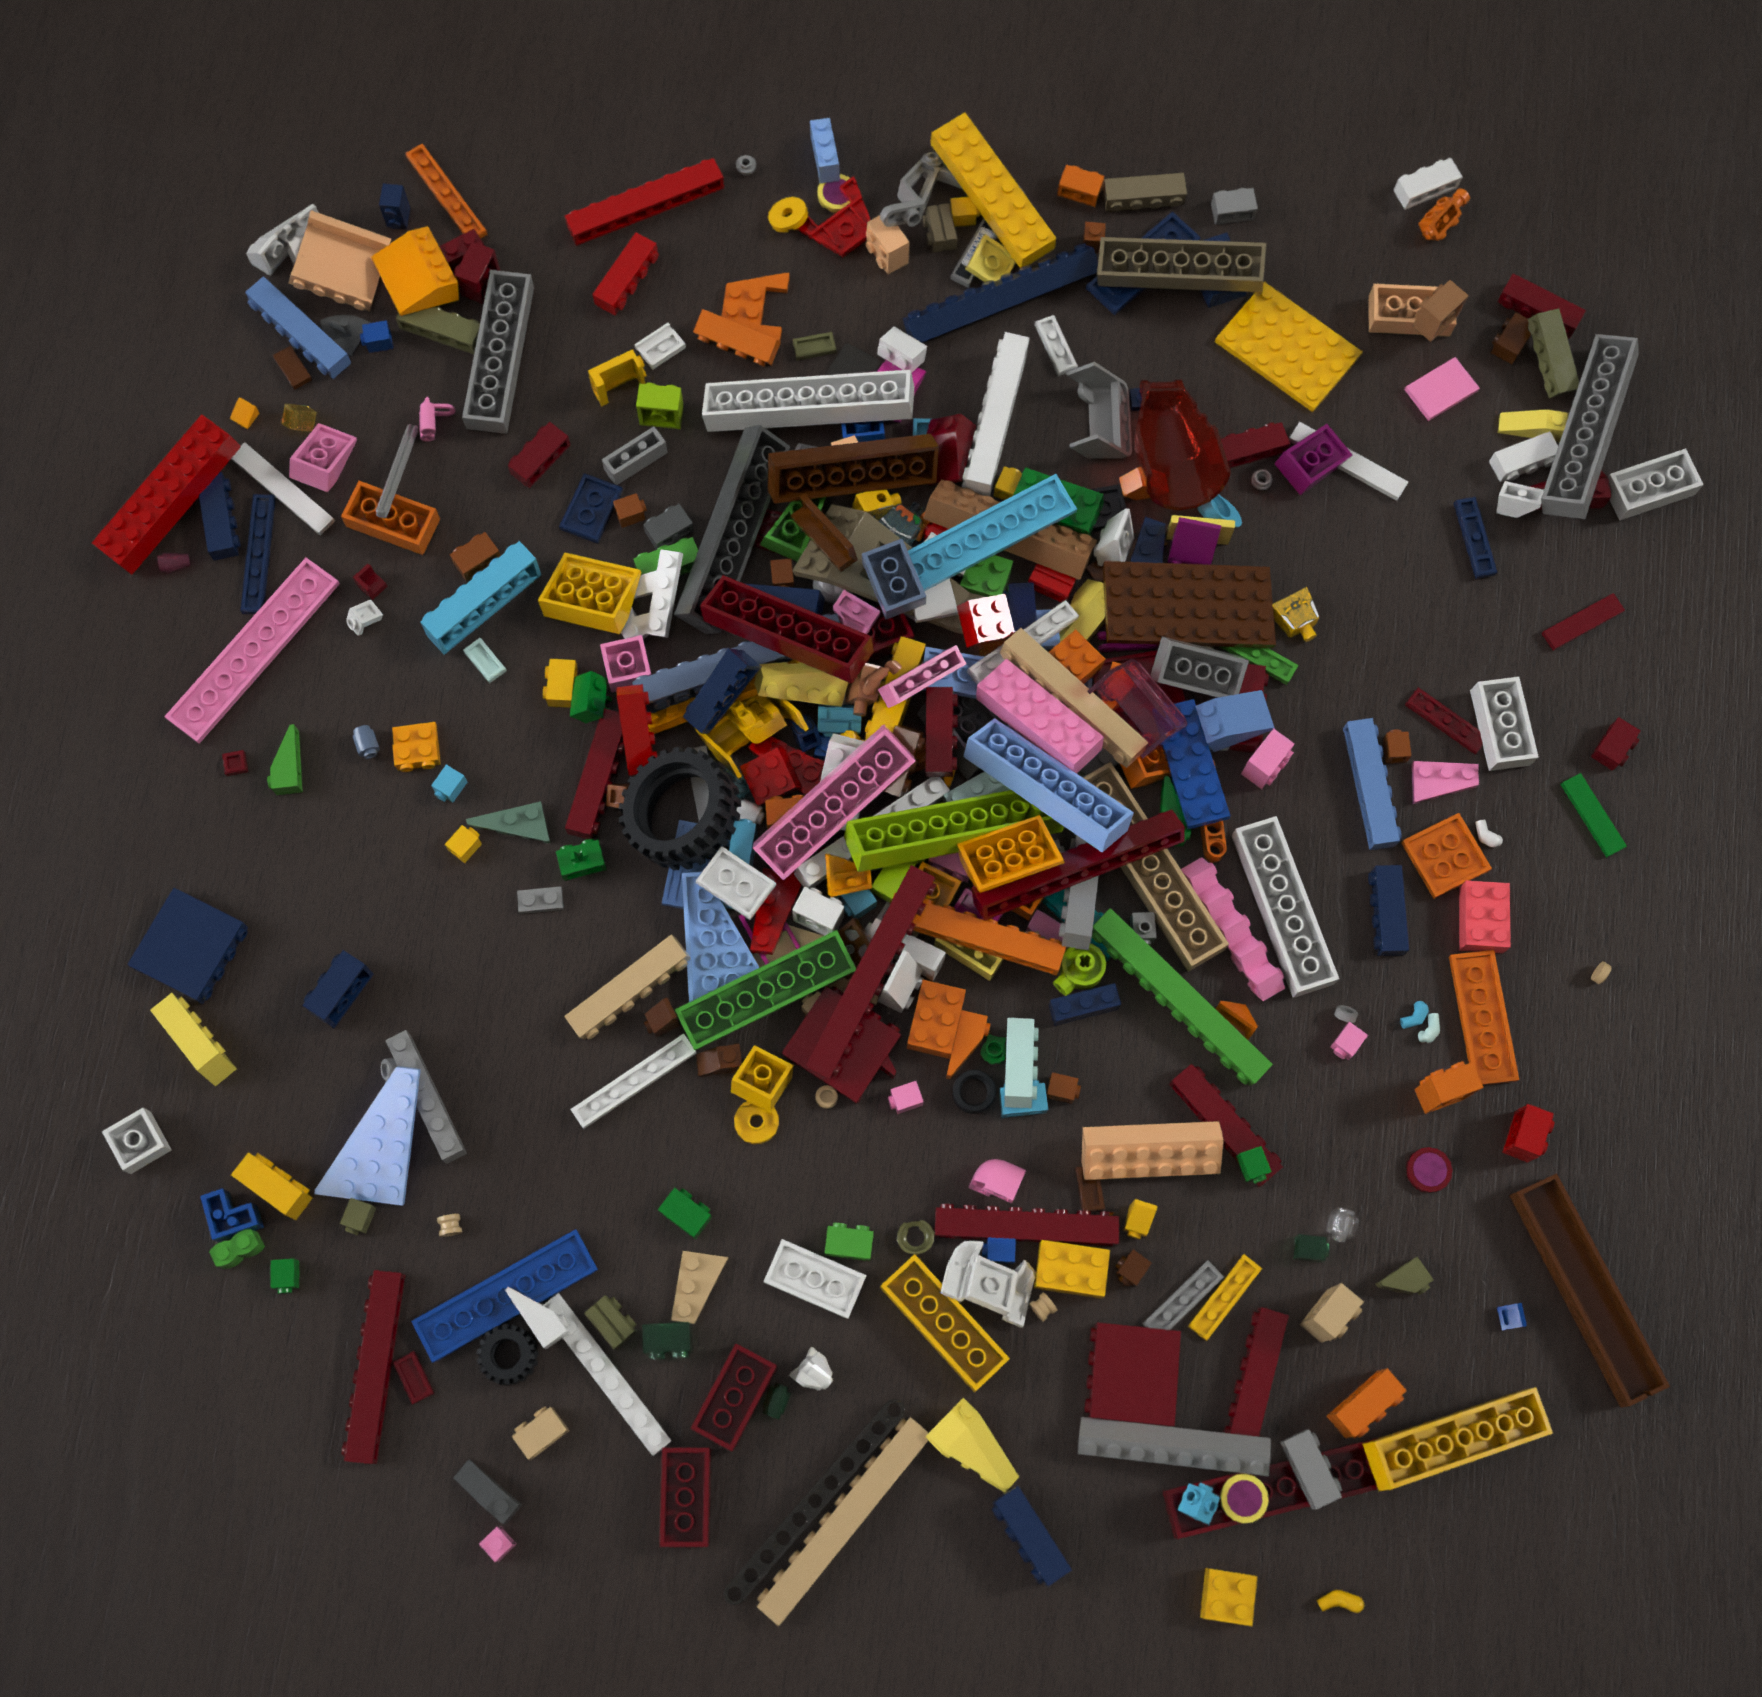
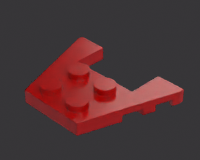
M854 176L839 186L842 194L850 202L848 205L819 226L808 215L804 224L796 229L841 257H845L867 240V222L870 221V217Z

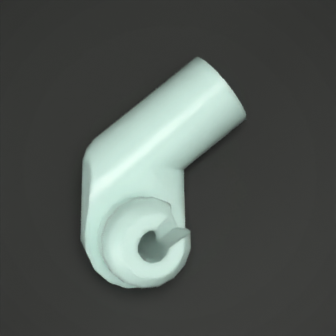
M1438 1013L1427 1014L1428 1027L1425 1031L1418 1033V1039L1421 1043H1431L1439 1035L1440 1023Z

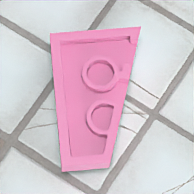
M1413 761L1412 805L1424 800L1435 799L1442 795L1472 789L1479 785L1478 764Z

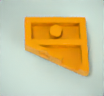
M829 853L825 854L829 896L834 897L872 889L871 870L858 872L854 861Z

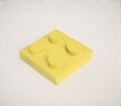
M985 234L965 269L983 282L990 280L995 282L1000 280L1002 275L1011 272L1015 261L1004 246Z

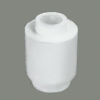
M747 799L741 800V807H737L736 810L740 813V819L751 820L756 825H761L766 814L763 812V807L757 806V804Z

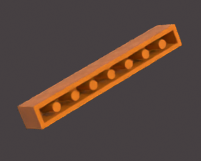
M925 899L923 902L927 905L922 915H916L913 921L916 924L913 930L915 932L1056 976L1066 949L1065 946H1062L1060 940L1054 938L1046 940L1040 938L1041 935L1038 933L1028 932L1027 934L1019 931L1018 927L1012 925L1001 926L993 919L984 921L976 918L977 915L971 912H964L963 914L956 912L955 908L948 905H943L942 907L934 905V902L929 899Z

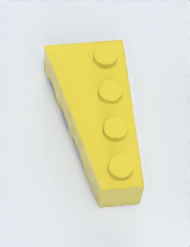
M787 662L759 664L762 668L758 671L754 682L758 696L842 707L848 682L801 662L788 664Z
M171 993L150 1011L195 1069L216 1087L237 1068L224 1054L226 1051L220 1043L212 1039L214 1035L206 1026L202 1027L200 1025L202 1020L194 1011L190 1012L188 1010L190 1007L188 1002L182 996L178 999Z

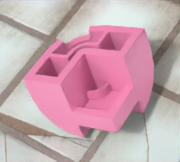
M987 1160L974 1173L969 1188L988 1197L991 1194L1012 1203L1026 1170L1004 1160Z

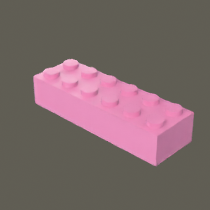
M1005 659L977 685L976 699L1023 738L1076 774L1102 750L1104 736L1008 659Z

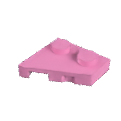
M846 590L842 592L833 605V611L835 614L837 613L843 625L865 634L869 632L881 613L880 610Z

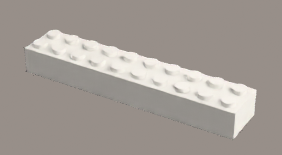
M911 370L706 383L702 417L707 432L743 430L746 427L761 425L764 428L912 419L914 383Z

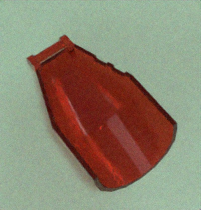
M1141 380L1140 392L1142 401L1134 443L1148 495L1157 505L1165 509L1179 511L1197 508L1212 501L1223 491L1231 474L1218 429L1215 425L1211 426L1207 421V415L1198 410V404L1184 388L1182 380H1175L1174 382H1148V380Z

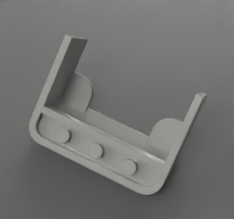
M1096 362L1068 371L1067 376L1079 383V397L1089 404L1090 437L1071 443L1070 448L1088 459L1125 458L1132 454L1129 389L1125 381Z

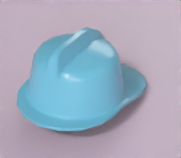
M1213 488L1208 490V496L1197 506L1198 511L1204 518L1234 520L1235 527H1240L1242 524L1241 517L1236 508Z

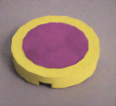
M840 174V181L820 183L818 186L820 205L833 213H837L850 202L842 194L839 186L850 178Z
M1248 1474L1234 1475L1222 1487L1220 1493L1221 1507L1225 1514L1234 1521L1251 1523L1261 1518L1265 1513L1268 1505V1493L1263 1483L1256 1477Z

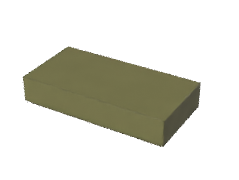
M832 332L792 339L796 361L836 353Z

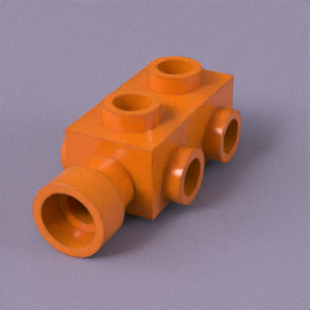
M1459 188L1452 197H1442L1425 214L1418 224L1426 240H1442L1446 237L1448 228L1458 224V218L1462 214L1460 207L1465 206L1470 200V195L1466 190Z

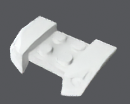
M964 1241L957 1246L946 1267L940 1293L959 1302L967 1299L1002 1314V1320L1023 1328L1036 1276V1271L1032 1266L1023 1260L1015 1270H1011L978 1255L983 1246L981 1241Z

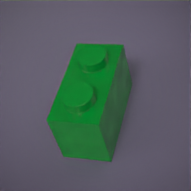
M674 1188L658 1208V1211L696 1240L712 1219V1216L709 1214L711 1209L702 1202H699L698 1205L691 1200L692 1195L685 1189L681 1188L679 1191Z

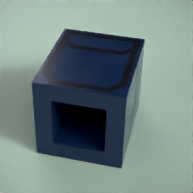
M809 714L802 716L809 728L807 731H804L795 722H789L793 737L802 752L822 744L818 729Z

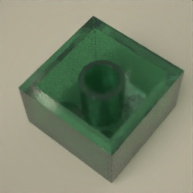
M690 1322L642 1324L643 1354L649 1356V1359L663 1360L665 1355H672L674 1359L688 1358V1354H693V1325Z

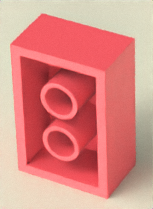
M1466 880L1459 887V951L1479 952L1494 950L1495 953L1506 952L1511 947L1510 883Z

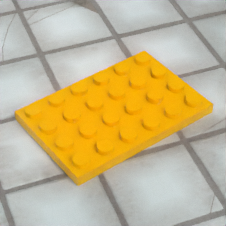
M1266 282L1263 283V292H1255L1215 339L1218 345L1311 412H1314L1362 354L1360 349Z

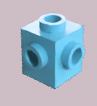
M1189 1483L1178 1510L1191 1518L1209 1525L1217 1509L1220 1497L1212 1493L1213 1488L1205 1484L1199 1483V1486H1195Z

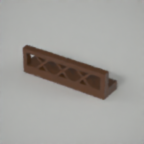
M805 493L799 496L803 507L794 512L791 517L802 531L840 572L858 561L854 547Z

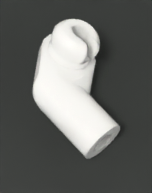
M1486 820L1475 822L1478 838L1481 843L1493 848L1499 847L1502 844L1503 839L1500 835L1488 831Z

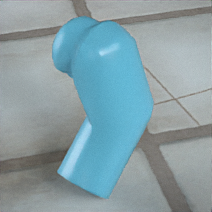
M1417 1001L1414 1004L1413 1015L1400 1018L1402 1028L1406 1029L1422 1024L1429 1012L1428 1005L1423 1001Z

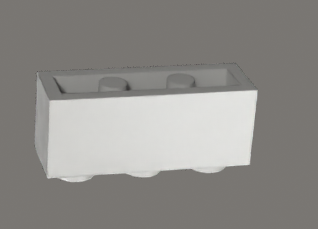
M1451 158L1444 161L1439 160L1430 167H1422L1413 174L1401 176L1397 181L1394 192L1406 210L1458 188L1462 175Z
M1549 431L1494 452L1489 462L1500 482L1505 480L1513 481L1523 473L1531 474L1539 467L1544 465L1545 467L1551 466L1558 445Z

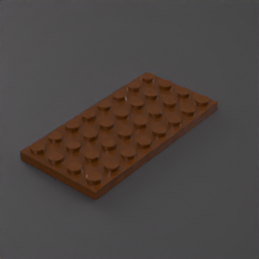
M1104 561L1103 563L1107 643L1159 645L1163 636L1199 646L1274 648L1276 645L1270 567Z

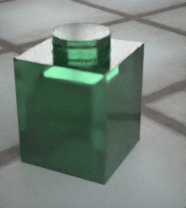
M1302 1234L1295 1236L1293 1260L1320 1263L1325 1261V1257L1329 1256L1330 1251L1329 1243H1326L1327 1237Z

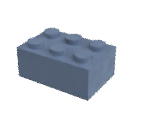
M903 539L862 553L863 566L885 619L926 605L927 596Z

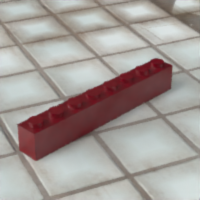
M940 1204V1207L935 1209L934 1238L987 1240L989 1237L1016 1239V1242L1040 1243L1041 1240L1066 1244L1117 1246L1119 1244V1216H1113V1212L1106 1211L1100 1212V1215H1091V1211L1079 1210L1077 1214H1068V1210L1055 1209L1054 1213H1045V1209L1032 1208L1031 1212H1023L1020 1207H1009V1211H1002L998 1206H986V1210L977 1209L975 1205H963V1209L954 1208L953 1204Z
M374 1270L373 1276L370 1275L368 1280L370 1297L366 1299L364 1305V1312L367 1313L366 1322H363L361 1325L362 1346H359L357 1350V1360H360L358 1370L354 1371L353 1384H356L355 1393L351 1394L349 1407L352 1408L351 1418H347L345 1427L348 1437L347 1442L344 1441L342 1446V1456H345L344 1461L377 1464L405 1275L402 1273Z

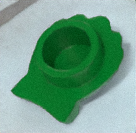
M988 1034L987 1041L981 1048V1056L984 1061L994 1065L1005 1060V1037Z

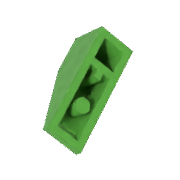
M294 724L289 725L270 767L271 776L267 777L268 787L276 795L303 792L299 730Z

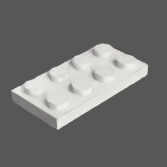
M782 1239L764 1279V1283L849 1319L866 1275Z

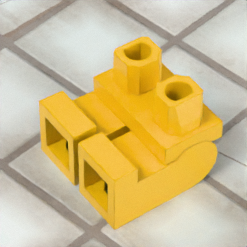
M757 695L754 697L756 703L750 707L746 704L743 705L740 700H736L729 708L732 713L728 717L752 743H761L787 726L779 710L766 697Z

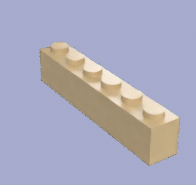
M670 935L564 1017L579 1038L584 1040L592 1039L599 1033L598 1029L604 1025L612 1024L617 1019L616 1016L622 1011L627 1012L633 1008L636 1000L650 995L653 987L667 982L670 979V974L676 970L681 971L684 969L691 957L677 938Z

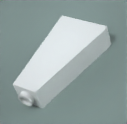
M877 918L873 924L869 922L865 928L871 940L881 923V920ZM906 935L902 942L906 944L903 950L907 951L923 970L921 975L934 981L944 964L946 952L912 935ZM895 955L894 959L898 961L900 956Z

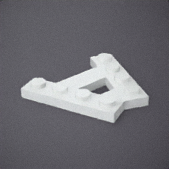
M660 550L657 571L640 576L634 599L652 594L649 613L637 616L633 608H631L629 618L621 631L625 639L642 635L643 639L648 635L668 638L683 553Z

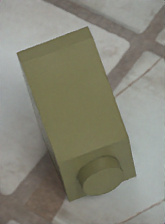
M1415 1257L1377 1282L1376 1286L1381 1289L1409 1295L1417 1292L1420 1295L1430 1288L1428 1284L1433 1281V1278L1419 1258Z

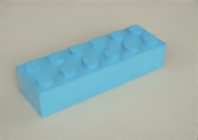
M520 541L510 545L502 556L494 558L486 569L477 572L470 582L466 585H461L456 590V593L450 598H445L438 608L424 615L423 620L420 622L427 637L445 655L541 576L536 558Z

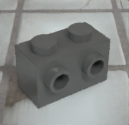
M680 504L669 506L662 514L657 517H650L643 524L645 533L656 550L663 545H672L694 532L693 523Z

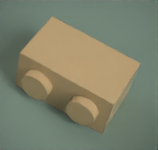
M543 1407L534 1414L535 1419L529 1424L525 1421L515 1429L516 1434L512 1438L528 1460L535 1458L569 1432L567 1426L552 1407L548 1409Z

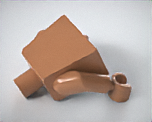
M896 660L886 662L884 667L866 663L853 683L848 682L845 701L854 705V715L866 716L867 706L875 703L878 699V689L880 688L881 680L888 676V671L894 675L901 669L902 666Z

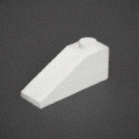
M509 1287L505 1289L543 1348L548 1349L570 1333L567 1329L570 1324L563 1314L558 1316L554 1311Z

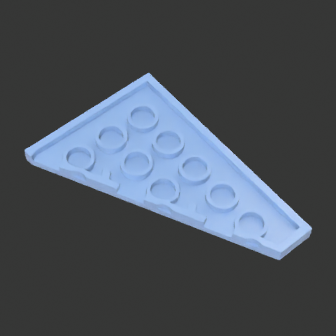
M702 872L682 873L686 952L691 957L687 961L689 1002L759 968L721 900L696 884L695 881Z
M402 1066L395 1068L316 1187L315 1194L394 1205L405 1204L421 1069Z

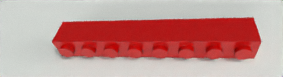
M714 158L703 160L699 164L685 167L673 174H667L658 180L646 182L640 187L628 189L624 193L610 196L598 203H592L583 209L571 211L565 215L566 224L577 246L724 189L723 176Z

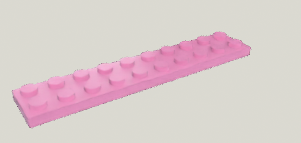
M305 558L164 717L200 744L340 585L339 581L311 560Z

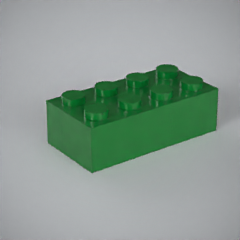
M1025 467L1013 496L1050 476ZM1060 479L1076 506L1077 512L1055 524L1067 526L1073 531L1091 536L1104 505L1103 494Z

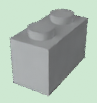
M1240 188L1233 191L1221 190L1213 194L1211 201L1215 225L1255 220L1258 208L1253 188Z

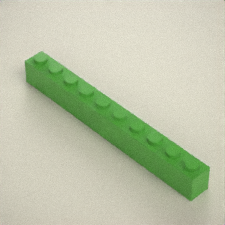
M1111 908L1093 925L1091 938L1098 944L1102 943L1107 948V953L1113 959L1121 961L1124 964V970L1130 975L1134 974L1140 980L1139 984L1145 990H1151L1156 995L1155 999L1162 1006H1167L1177 1021H1183L1188 1026L1187 1030L1194 1037L1202 1039L1205 1042V1048L1211 1053L1215 1052L1221 1058L1220 1062L1226 1068H1232L1237 1073L1236 1077L1240 1082L1249 1086L1255 1084L1273 1065Z

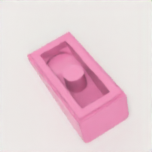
M1037 909L1026 931H1038L1041 937L1044 936L1046 940L1054 938L1062 942L1063 938L1059 936L1061 923Z

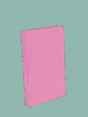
M1454 357L1406 386L1405 391L1426 419L1430 421L1475 394L1480 388L1457 358Z

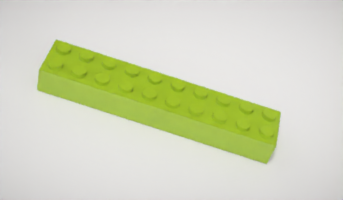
M1008 790L847 821L844 840L857 871L862 872L958 853V843L1038 815L1041 816L1050 834L1062 832L1064 826L1014 791Z

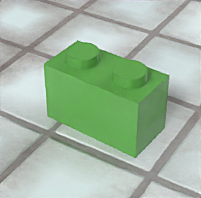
M833 1223V1226H828L825 1256L870 1261L874 1231H869L870 1227L857 1225L856 1229L846 1228L847 1224Z

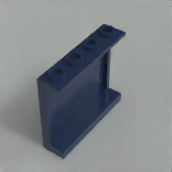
M173 888L127 965L135 971L143 973L195 999L203 1005L205 1000L211 997L216 981L223 977L226 964L234 958L236 954L235 949L239 942L246 938L248 927L242 921Z

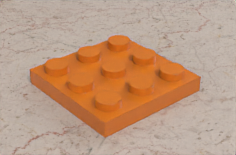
M1460 813L1401 842L1433 899L1461 886L1466 880L1471 881L1492 870Z

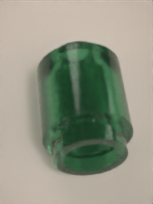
M775 1383L774 1387L769 1386L762 1405L764 1407L762 1414L780 1420L781 1414L784 1415L791 1396V1393L787 1392L789 1387Z

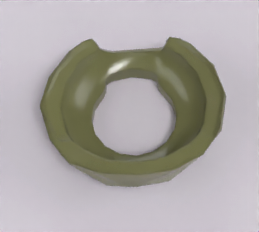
M924 1220L904 1222L897 1232V1242L904 1252L920 1255L931 1248L935 1233L932 1226ZM919 1227L923 1232L924 1242L920 1246L914 1247L907 1242L909 1228Z

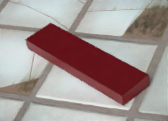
M1612 593L1543 631L1542 635L1554 651L1622 614L1625 609L1615 594Z
M1419 687L1406 702L1405 706L1475 755L1483 746L1479 729Z

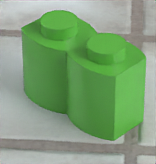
M246 1229L235 1234L230 1241L216 1244L209 1253L216 1267L230 1269L237 1266L244 1258L253 1257L260 1253L265 1245L258 1232Z

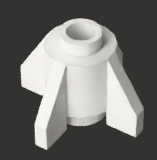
M813 1347L808 1350L806 1358L799 1367L789 1375L801 1386L816 1390L826 1389L833 1380L831 1377L832 1371L826 1357Z

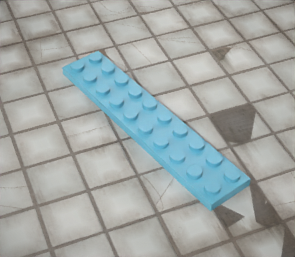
M1054 474L908 550V553L922 587L926 591L1076 513L1077 508L1057 474Z

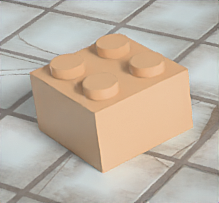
M880 216L868 221L866 231L867 242L865 244L868 251L875 255L878 266L881 269L884 268L886 273L890 274L908 264L909 241L899 226H885Z

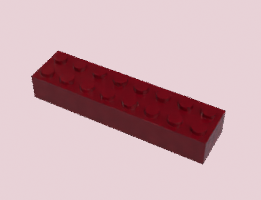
M722 575L700 605L704 622L851 684L874 652L870 635Z

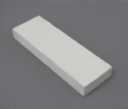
M1052 315L1035 321V327L1057 375L1061 376L1068 371L1076 369L1078 366L1055 316Z

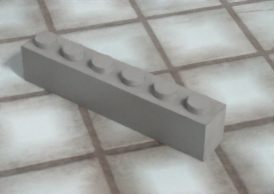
M1076 835V838H1071L1069 850L1087 842ZM1098 876L1065 889L1063 902H1067V906L1062 907L1061 919H1065V922L1060 924L1059 936L1063 937L1062 946L1083 950L1089 949L1094 921Z
M405 1030L385 1040L397 1066L421 1069L416 1106L442 1161L448 1164L466 1155L467 1152L412 1036Z

